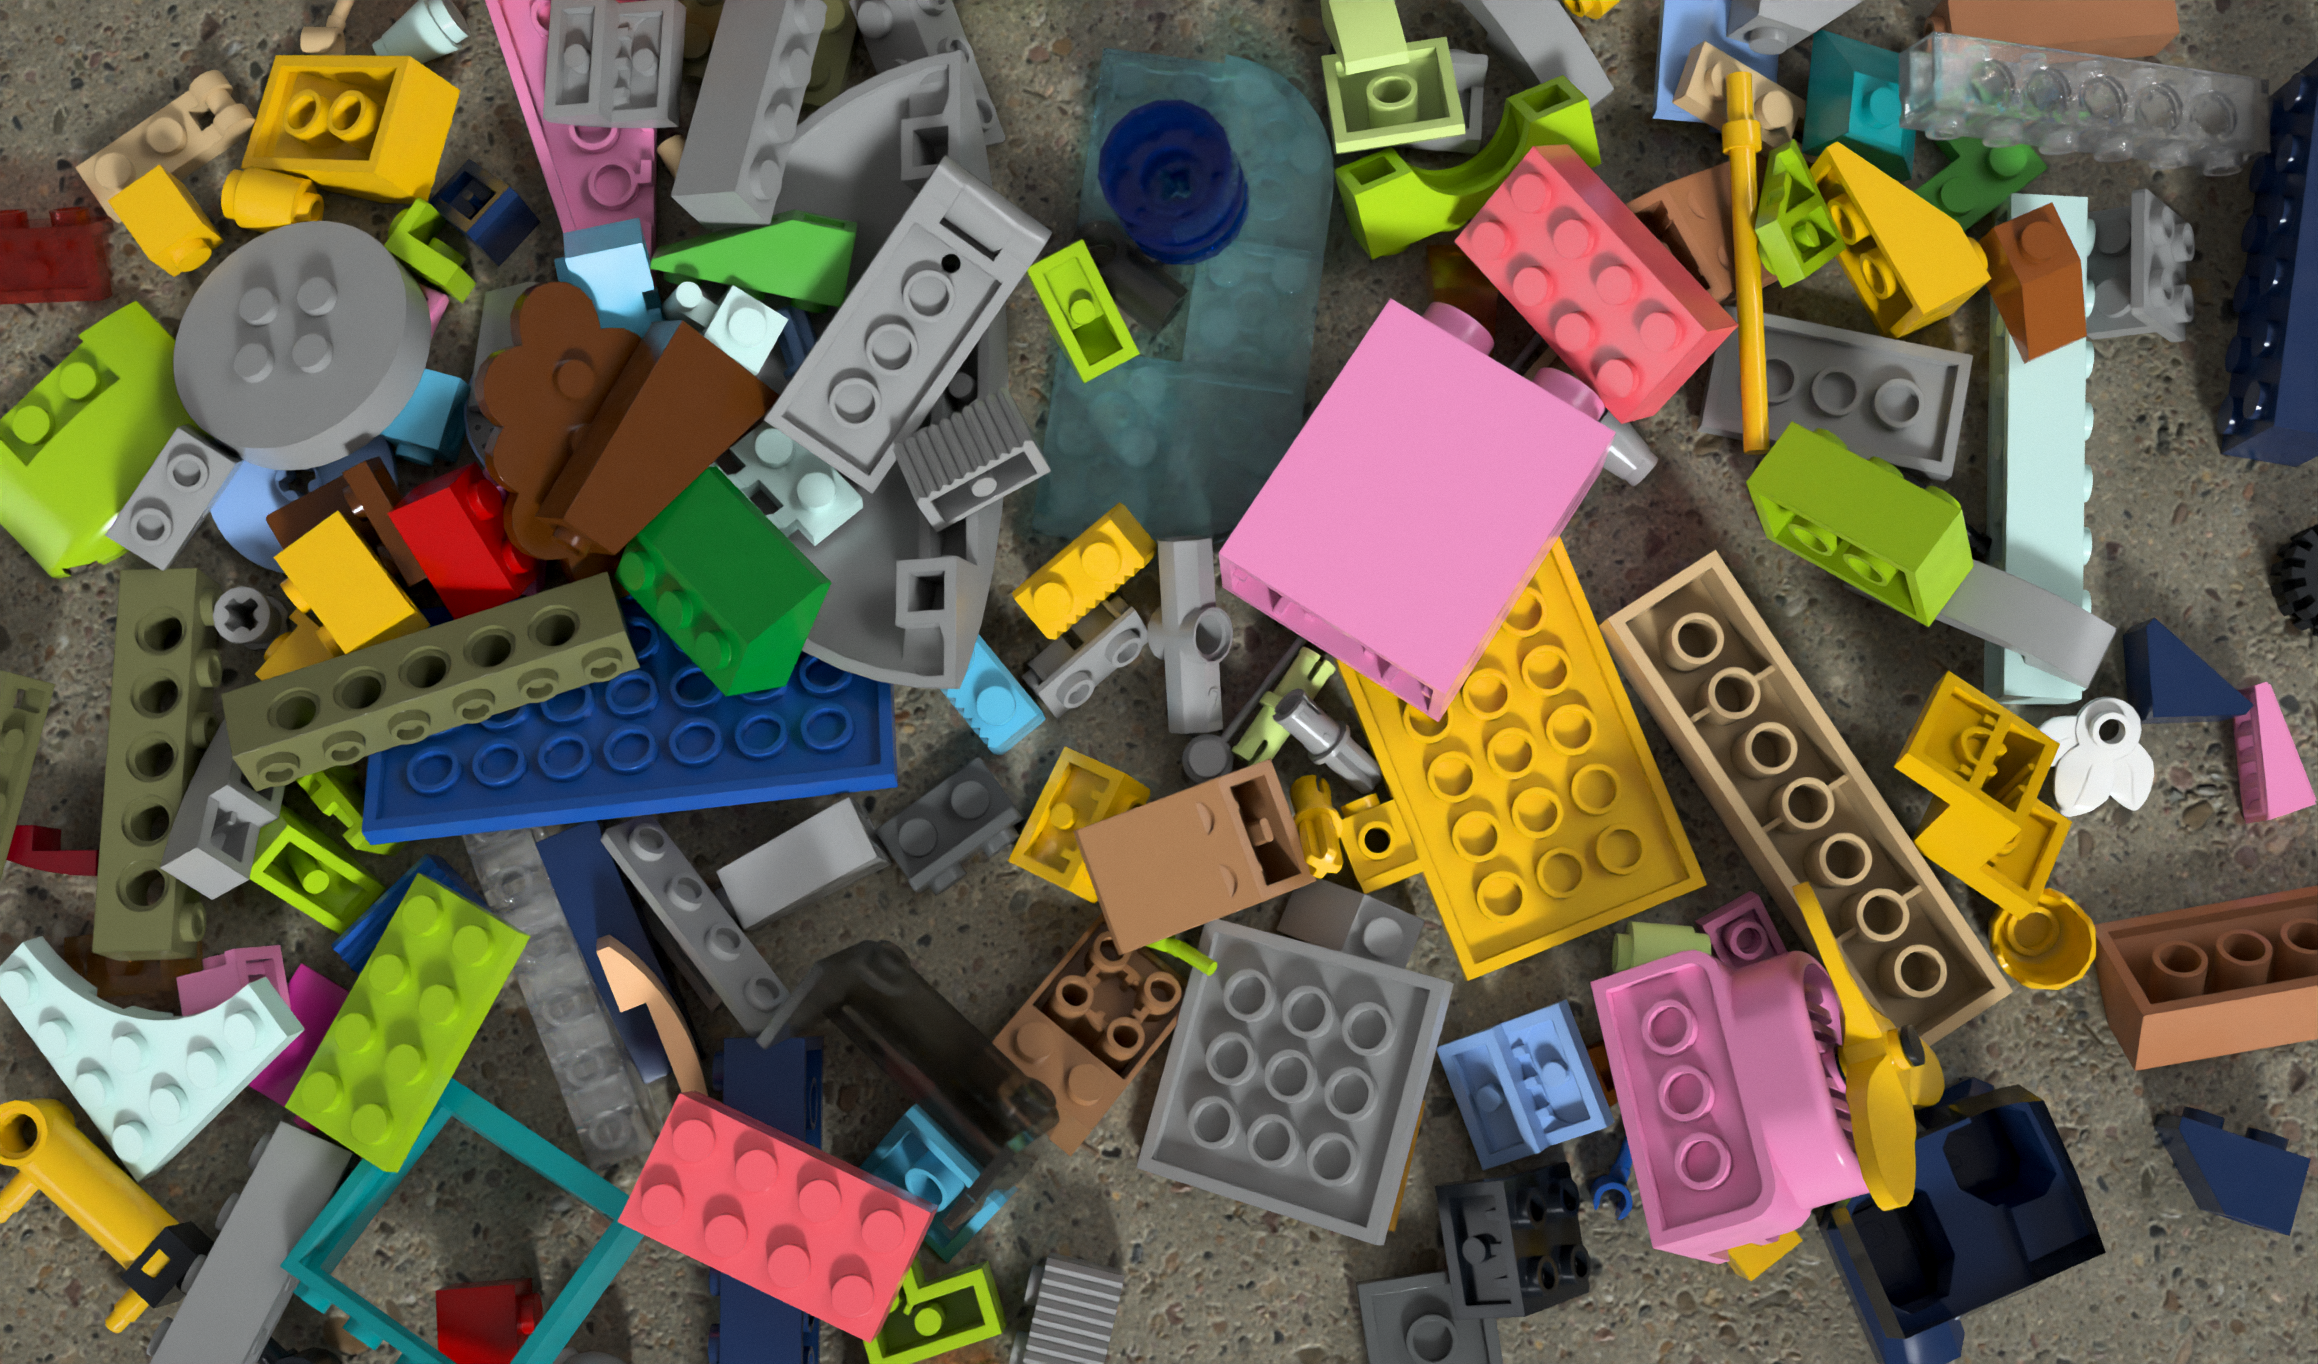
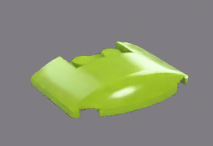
M138 301L118 309L78 335L83 342L0 419V524L51 577L56 579L71 576L66 570L68 568L90 564L95 561L104 565L129 552L128 549L106 537L105 534L177 427L190 424L215 440L190 417L178 395L173 370L176 339Z

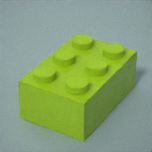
M1791 421L1746 481L1767 539L1927 627L1932 624L1974 567L1961 505L1953 496L1935 486H1927L1924 490L1905 480L1902 473L1895 466L1882 458L1872 456L1869 460L1858 456L1849 451L1846 444L1839 437L1823 428H1816L1812 432Z

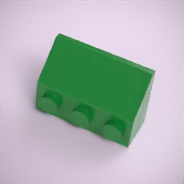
M716 466L706 468L627 543L614 576L725 696L785 687L832 583Z

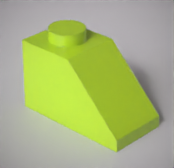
M281 804L279 818L260 828L249 879L339 935H342L365 913L386 889L380 880L318 827Z

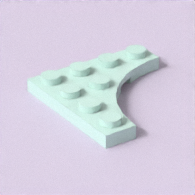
M43 936L22 942L0 966L1 998L137 1183L156 1175L305 1030L267 977L248 983L232 998L215 1008L187 1016H173V1013L152 1011L137 1006L122 1009L98 998V988L76 973L53 950Z

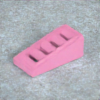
M2263 682L2237 690L2254 705L2246 715L2232 718L2241 803L2246 824L2271 820L2315 805L2316 797L2271 684Z

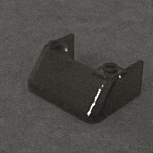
M864 940L816 961L755 1041L766 1050L827 1019L831 1020L985 1168L943 1219L942 1222L953 1231L1019 1183L1036 1164L1060 1120L1059 1112L1055 1106L1056 1098L1044 1083L1025 1075L912 968L908 955L899 946L887 940H879L878 942Z

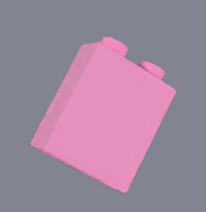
M1390 298L1219 551L1222 587L1439 722L1600 475L1616 432L1598 422L1605 411L1602 400L1593 390L1575 377L1554 368L1544 367L1539 369L1532 381H1529L1488 356L1494 347L1492 336L1478 321L1460 309L1445 303L1432 302L1424 314L1420 316Z

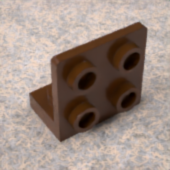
M380 456L353 466L342 472V476L268 514L266 517L269 527L284 550L338 510L361 532L380 557L388 572L398 581L403 589L427 577L387 514L404 497Z

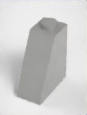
M848 797L717 870L716 872L723 887L715 890L718 901L735 923L740 921L743 930L755 932L891 865L892 862L881 839L874 831L876 829L866 808Z

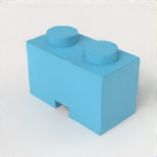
M639 218L563 233L565 257L554 259L558 281L567 282L580 288L592 300L601 328H625L638 334L642 339L652 322L666 321L662 314V303L658 288L654 287L650 271L651 261Z

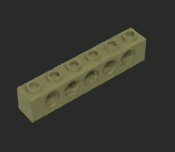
M167 568L165 571L161 569L120 570L92 953L118 961L196 959L197 941L203 939L206 931V911L200 902L201 893L160 868L169 834L184 795L201 759L219 729L216 715L212 712L214 687H218L221 683L223 667L220 653L216 650L217 629L214 626L213 612L215 604L224 592L220 588V584L198 568ZM182 627V636L179 642L174 647L164 650V642L168 634L174 629ZM178 688V697L175 704L169 710L160 713V703L164 695L170 690ZM173 750L174 759L171 767L164 774L156 776L155 768L157 761L164 753ZM168 813L169 826L166 832L160 838L152 840L151 829L153 823L159 816ZM163 876L165 880L164 892L158 901L149 905L147 902L148 888L155 879Z
M603 572L221 694L232 758L257 792L269 787L290 784L297 778L337 765H349L365 756L402 744H414L424 740L427 736L467 723H479L487 720L492 715L519 706L544 702L557 694L587 684L609 681L621 673L640 668L622 606L608 572Z

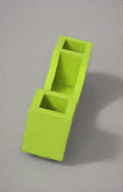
M1561 75L1506 98L1500 125L1491 141L1481 152L1461 165L1444 170L1421 169L1406 162L1390 146L1334 170L1351 234L1373 260L1382 255L1398 254L1406 250L1411 243L1435 233L1453 231L1462 227L1467 220L1476 216L1533 146L1568 144L1590 168L1602 163L1589 99L1564 75Z

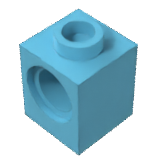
M425 368L417 388L404 409L379 435L397 447L395 456L403 460L428 467L433 466L435 458L456 463L466 434L464 405L468 399L471 386L459 377Z

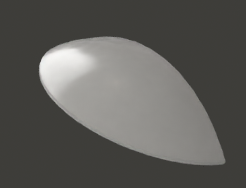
M962 50L933 55L886 70L846 90L813 112L797 126L796 135L792 140L782 177L781 192L777 197L773 215L796 209L857 222L856 238L844 300L944 155H947L993 189L985 139L965 53ZM713 229L712 232L719 231L722 229ZM947 254L941 261L943 270L947 272L954 271L959 265L958 257L955 254ZM703 280L702 286L699 288L701 289L702 296L715 304L727 291L728 285ZM766 293L764 300H758L776 312L783 307L791 306L790 297ZM1006 302L916 432L930 425H939L942 418L950 419L953 412L962 413L964 406H969L974 400L987 396V394H996L999 387L1008 388L1009 390ZM829 306L827 313L808 311L817 339L839 307ZM778 339L759 373L755 376L780 395L788 383L783 375V372L788 367ZM767 412L714 461L727 475L736 474L742 470L733 461L730 448L763 423ZM897 459L873 494L836 470L862 497L863 508L816 546L799 529L787 537L832 582L802 650L836 668L883 683L914 688L960 689L982 624L994 570L1003 497L936 533L916 504ZM761 489L749 498L765 516L774 514L779 510Z

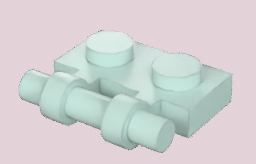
M766 421L730 448L733 461L742 470L736 474L727 475L715 462L709 466H716L748 499L761 489L779 508L774 514H768L766 517L786 537L799 529L814 546L863 508L862 497L834 467Z

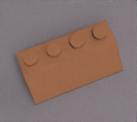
M2318 885L2094 924L2096 929V957L2094 963L2107 1022L2134 1071L2318 1039Z

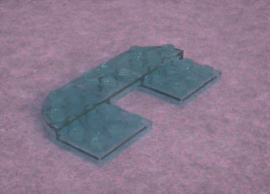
M1103 48L1077 221L1078 233L1198 249L1182 362L1135 356L1092 380L1082 383L1061 348L1058 347L1043 455L1051 471L1039 477L1031 528L1033 533L1076 539L1120 502L1126 506L1157 545L1158 538L1189 535H1211L1212 545L1220 543L1230 537L1300 433L1333 196L1334 163L1330 142L1318 114L1304 95L1275 71L1259 63L1231 55H1226L1224 64Z

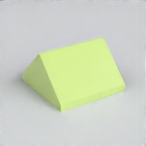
M1447 37L1406 43L1409 63L1346 75L1337 54L1321 56L1334 155L1450 138L1465 134V122Z

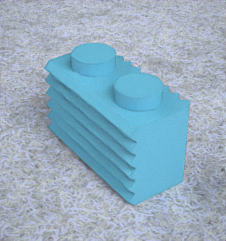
M979 634L960 689H940L969 726L979 735L983 743L988 745L987 747L993 755L1005 754L1046 719L1041 709Z

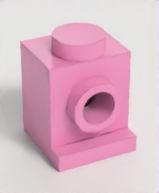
M280 945L237 948L224 951V954L202 959L203 971L176 977L182 1016L215 1008L232 998L248 983L267 977L288 1007L291 1008Z

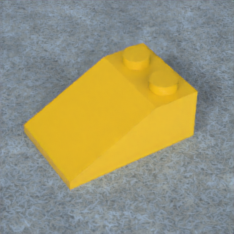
M276 55L241 169L245 170L253 166L312 180L317 189L380 203L413 204L418 197L428 202L461 90L411 56Z
M1838 141L1827 146L1809 169L1847 247L1835 257L1881 337L1903 340L1953 314L1991 279L1987 272L1988 262L1982 247L1974 238L1966 236L1957 221Z

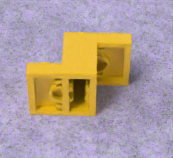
M1948 670L1934 685L1894 765V768L1934 794L1912 842L1921 854L2022 920L2036 908L2072 824V821L2037 799L2060 743Z

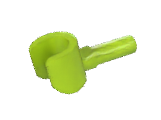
M1176 935L1146 945L1147 947L1169 953L1174 957H1179L1208 976H1211L1217 969L1218 964L1216 961L1186 942L1175 939Z

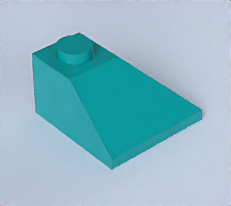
M1822 29L1813 34L1801 153L1819 157L1827 146L1838 141L1891 178L1902 182L1912 179L1923 61Z

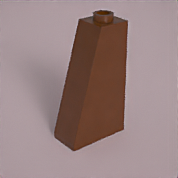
M685 321L652 322L535 517L554 530L550 536L553 542L576 556L585 558L588 552L615 555L771 408L779 394Z

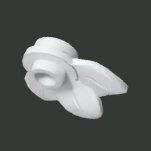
M2105 696L2095 698L2086 703L2077 715L2052 717L2037 728L2060 743L2051 764L2052 767H2055L2053 794L2059 813L2065 817L2082 815L2103 804L2110 795L2118 803L2133 811L2138 810L2146 801L2152 787L2154 767L2150 755L2138 743L2142 732L2141 720L2137 711L2130 704L2116 697ZM2116 719L2119 724L2118 734L2111 740H2102L2099 735L2100 726L2106 720Z

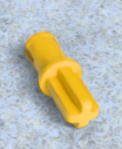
M1306 775L1300 777L1291 785L1289 793L1293 811L1295 812L1293 819L1300 835L1304 861L1308 864L1310 874L1322 879L1327 872L1337 874L1343 866L1339 844L1343 824L1340 814L1332 807L1331 790L1328 782L1324 778L1320 779L1318 783L1319 792L1316 775Z

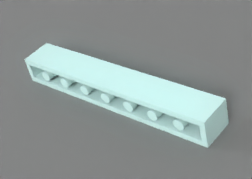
M2011 193L1992 212L1991 229L2053 202L2081 259L2086 319L2092 312L2095 300L2094 283L2092 280L2087 279V257L2093 250L2096 235L2094 220L2088 219V197ZM1990 294L1986 534L1992 538V543L1986 551V564L2043 588L2091 613L2090 593L2088 590H2083V565L2088 563L2092 550L2091 531L2088 527H2084V503L2088 501L2093 485L2092 469L2090 465L2085 464V441L2092 432L2094 414L2091 403L2085 402L2086 379L2090 376L2094 364V347L2092 342L2086 341V337L2077 342L2024 364ZM1985 640L1984 694L1997 703L2060 707L2082 699V691H2085L2086 688L2025 664V656Z

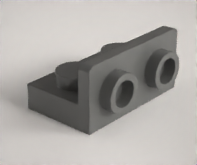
M978 756L874 831L909 879L908 883L913 890L922 894L930 888L935 896H937L967 875L962 865L983 850L986 856L991 858L1018 839L1020 835L1014 827L1023 822L1024 818Z

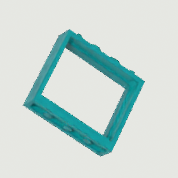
M451 1077L398 1173L382 1171L363 1158L281 1263L280 1267L301 1281L293 1293L313 1308L325 1314L330 1306L334 1304L348 1314L350 1318L342 1328L375 1351L385 1340L402 1352L394 1364H457L330 1275L449 1118L453 1116L611 1222V1225L510 1362V1364H553L642 1240L644 1234L618 1222L630 1197L629 1195Z

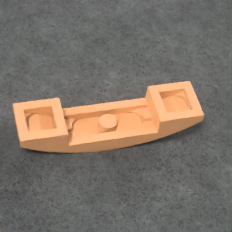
M610 934L597 939L596 952L620 1012L646 1003L681 1092L696 1090L708 1096L704 1070L694 1038L673 997L645 962L627 946Z

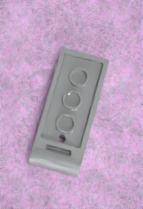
M944 155L765 415L764 421L873 494L896 461V456L893 452L895 444H904L907 437H912L1021 278L1037 258L1050 238L1052 231L947 155ZM947 254H955L959 260L958 267L952 272L943 270L941 266V261Z

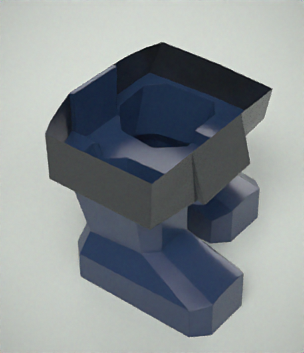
M1963 1076L1959 1078V1082L1944 1088L1943 1095L1938 1103L1913 1110L1916 1123V1179L1913 1199L1907 1206L1882 1211L1870 1193L1838 1201L1835 1206L1825 1207L1818 1228L1877 1363H1949L1961 1357L1965 1332L1960 1319L2030 1290L2055 1274L2106 1253L2078 1174L2044 1100L2021 1085L2017 1084L1995 1089L1994 1085L1975 1077Z

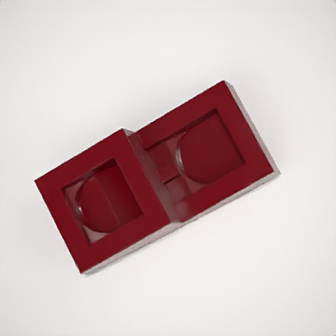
M16 825L6 860L46 872L97 878L99 850H61V829L37 825Z

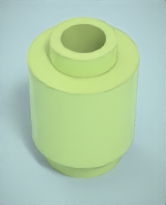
M1629 921L1625 934L1616 933L1612 946L1613 972H1622L1681 951L1697 950L1711 955L1709 934L1695 933L1693 926Z

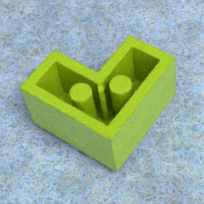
M917 1253L880 1333L871 1343L863 1340L869 1363L911 1364L1002 1334L1008 1323L988 1260L926 1280Z

